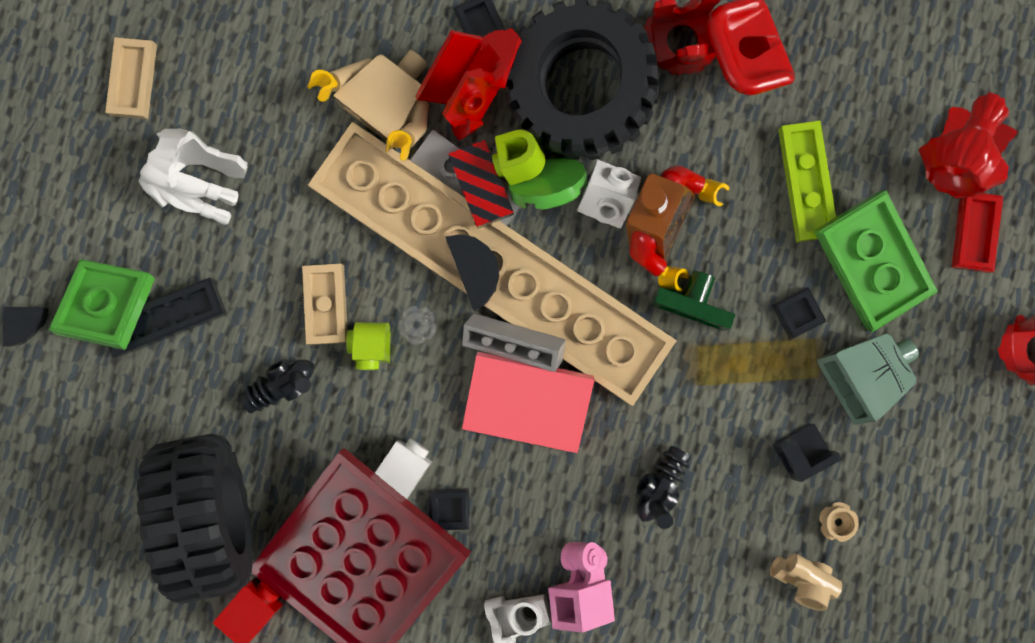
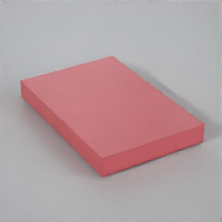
M477 352L462 429L578 453L593 389L594 376L557 368L556 372H552L497 355Z

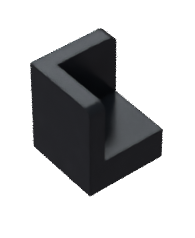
M809 424L772 444L790 478L798 482H803L842 460L839 452L829 450L815 424Z

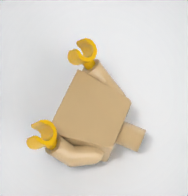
M412 50L408 51L398 65L380 54L374 59L367 58L331 72L316 70L310 77L308 89L314 86L322 87L317 97L319 101H327L331 91L336 92L334 98L339 106L387 142L385 152L388 153L391 148L401 149L399 159L402 161L407 160L410 148L416 144L427 130L429 104L427 101L417 100L415 95L421 86L416 79L428 64L420 55Z

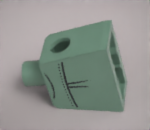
M886 333L822 356L816 361L852 423L858 425L879 420L916 384V377L908 364L918 358L919 351L911 340L902 339L895 343L892 336Z

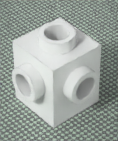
M597 160L577 212L621 229L639 196L637 190L641 177L632 174L625 168L615 167Z

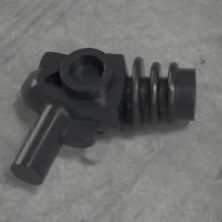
M286 359L277 361L267 369V379L259 376L257 382H253L252 386H246L245 391L239 394L243 407L252 414L255 411H262L264 407L268 408L270 404L277 405L278 400L283 397L286 401H291L302 393L308 392L311 388L309 379L315 370L314 364L306 359H299L288 363Z
M672 445L667 452H663V455L668 459L661 458L659 460L664 466L654 464V468L660 474L648 473L644 475L638 483L636 490L637 494L640 495L637 504L639 518L643 522L655 519L661 529H668L673 524V518L669 511L676 506L679 500V492L677 491L679 487L673 481L678 483L684 482L677 474H686L681 467L688 469V463L692 458L686 452Z

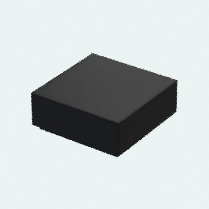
M809 287L771 305L789 340L827 322Z
M469 488L429 490L430 518L444 530L470 529Z

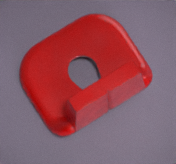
M735 0L724 3L712 11L707 21V35L723 76L735 91L753 96L790 85L794 82V70L764 0Z

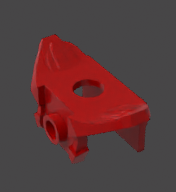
M513 28L505 31L496 30L483 37L451 30L415 95L416 99L445 104L446 107L442 114L450 123L453 134L458 141L466 138L484 124L481 119L498 90L505 88L517 50L522 43L521 38Z

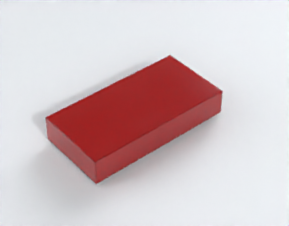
M981 193L975 197L960 198L951 268L984 273L994 272L1004 196Z

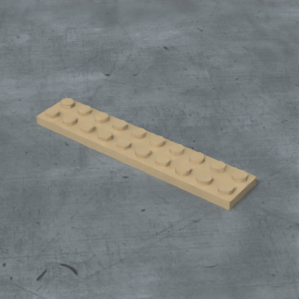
M352 122L308 186L465 294L467 292L446 236L462 234L476 237L489 246L496 257L500 275L496 292L485 307L510 324L566 339L563 360L580 372L593 375L596 383L630 406H633L677 340L502 222L497 221L477 229L465 197L409 159L405 161L400 160V153L391 148L388 153L385 152V143Z

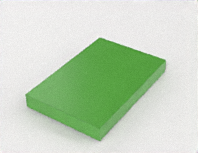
M886 190L876 192L814 230L867 331L874 332L938 292Z

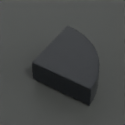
M4 307L3 346H19L31 339L46 323L49 308Z

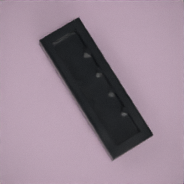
M209 277L146 302L126 350L109 347L112 357H122L226 316L227 312L214 279Z

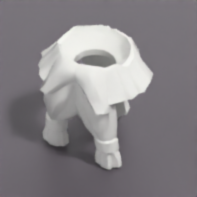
M178 128L163 129L157 133L160 140L156 149L148 153L147 163L140 171L139 183L143 190L162 208L167 204H171L186 212L200 213L201 216L208 219L212 218L223 225L228 224L231 219L230 212L204 203L199 197L213 200L220 199L224 203L234 206L238 201V192L205 182L179 171L187 165H204L227 176L244 179L247 162L239 155L222 153L218 149L211 146L208 147L191 131Z

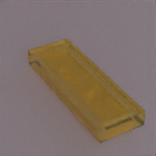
M815 339L696 347L699 386L818 378Z

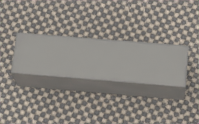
M473 313L464 324L462 346L556 372L563 361L566 339Z

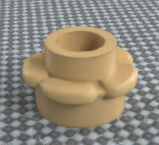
M835 502L831 507H825L819 516V521L822 523L821 532L830 540L847 541L858 530V516L845 503ZM837 518H840L842 521L839 526L835 524Z

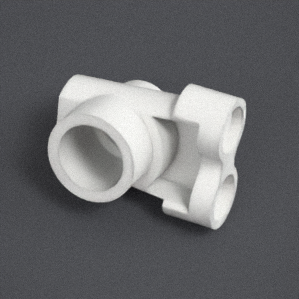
M545 594L505 600L504 596H499L484 602L485 613L491 625L494 643H516V637L532 635L539 628L552 624L551 610ZM524 608H531L537 617L528 618L524 613Z

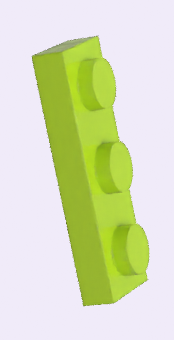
M821 121L784 125L778 129L796 243L818 240L814 230L836 217Z

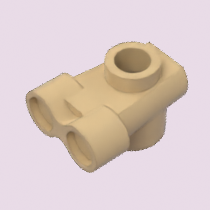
M796 553L791 554L787 559L778 556L770 567V575L785 584L790 583L798 587L795 601L807 608L825 611L828 608L829 600L838 598L842 591V581L831 576L833 569L830 566L821 562L809 561Z

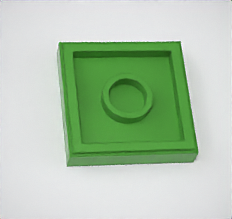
M80 259L49 330L55 335L126 350L155 278L148 272Z

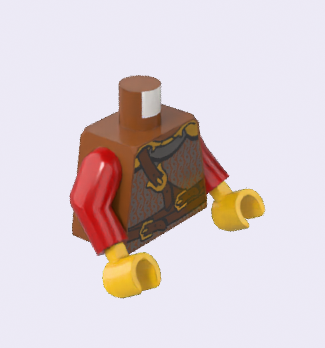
M679 165L668 167L660 176L653 173L648 175L627 219L626 229L631 258L655 277L658 276V284L661 288L682 292V289L677 285L678 277L688 279L689 273L683 268L667 266L666 259L696 197L695 194H698L699 199L704 202L722 206L723 203L718 202L716 199L717 192L720 188L729 191V186L712 179H705L703 176Z

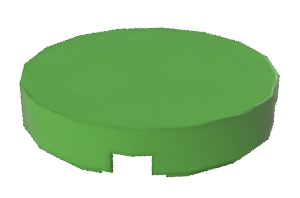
M567 158L545 160L544 168L538 176L510 186L509 184L512 201L519 207L527 208L526 203L535 204L536 209H549L562 206L576 199L581 194L580 188L584 187L586 189L588 180L585 167L579 161Z

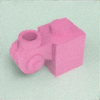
M568 542L561 552V564L564 569L571 571V578L569 582L548 588L552 629L583 633L614 622L611 581L605 580L604 568L607 565L606 552L596 543Z

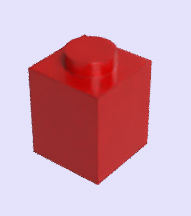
M253 579L239 591L213 621V624L234 643H251L284 604L278 600L280 595L263 581L259 583L256 579Z

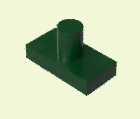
M700 271L692 272L685 295L660 287L655 291L650 304L656 308L721 331L731 329L736 315L707 304L715 277Z

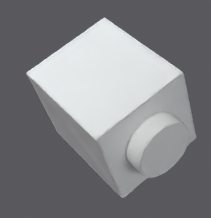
M410 438L407 443L398 440L375 474L408 499L432 463L431 460L426 458L429 451Z

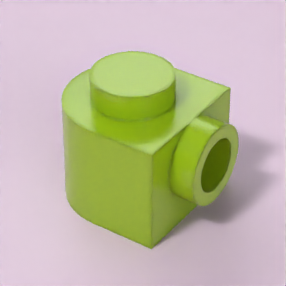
M514 130L495 136L497 153L492 155L493 164L498 176H504L510 186L531 180L541 173L545 165V155L530 132Z
M356 322L354 330H348L346 348L347 353L352 354V360L356 361V370H379V363H390L391 332L388 322Z

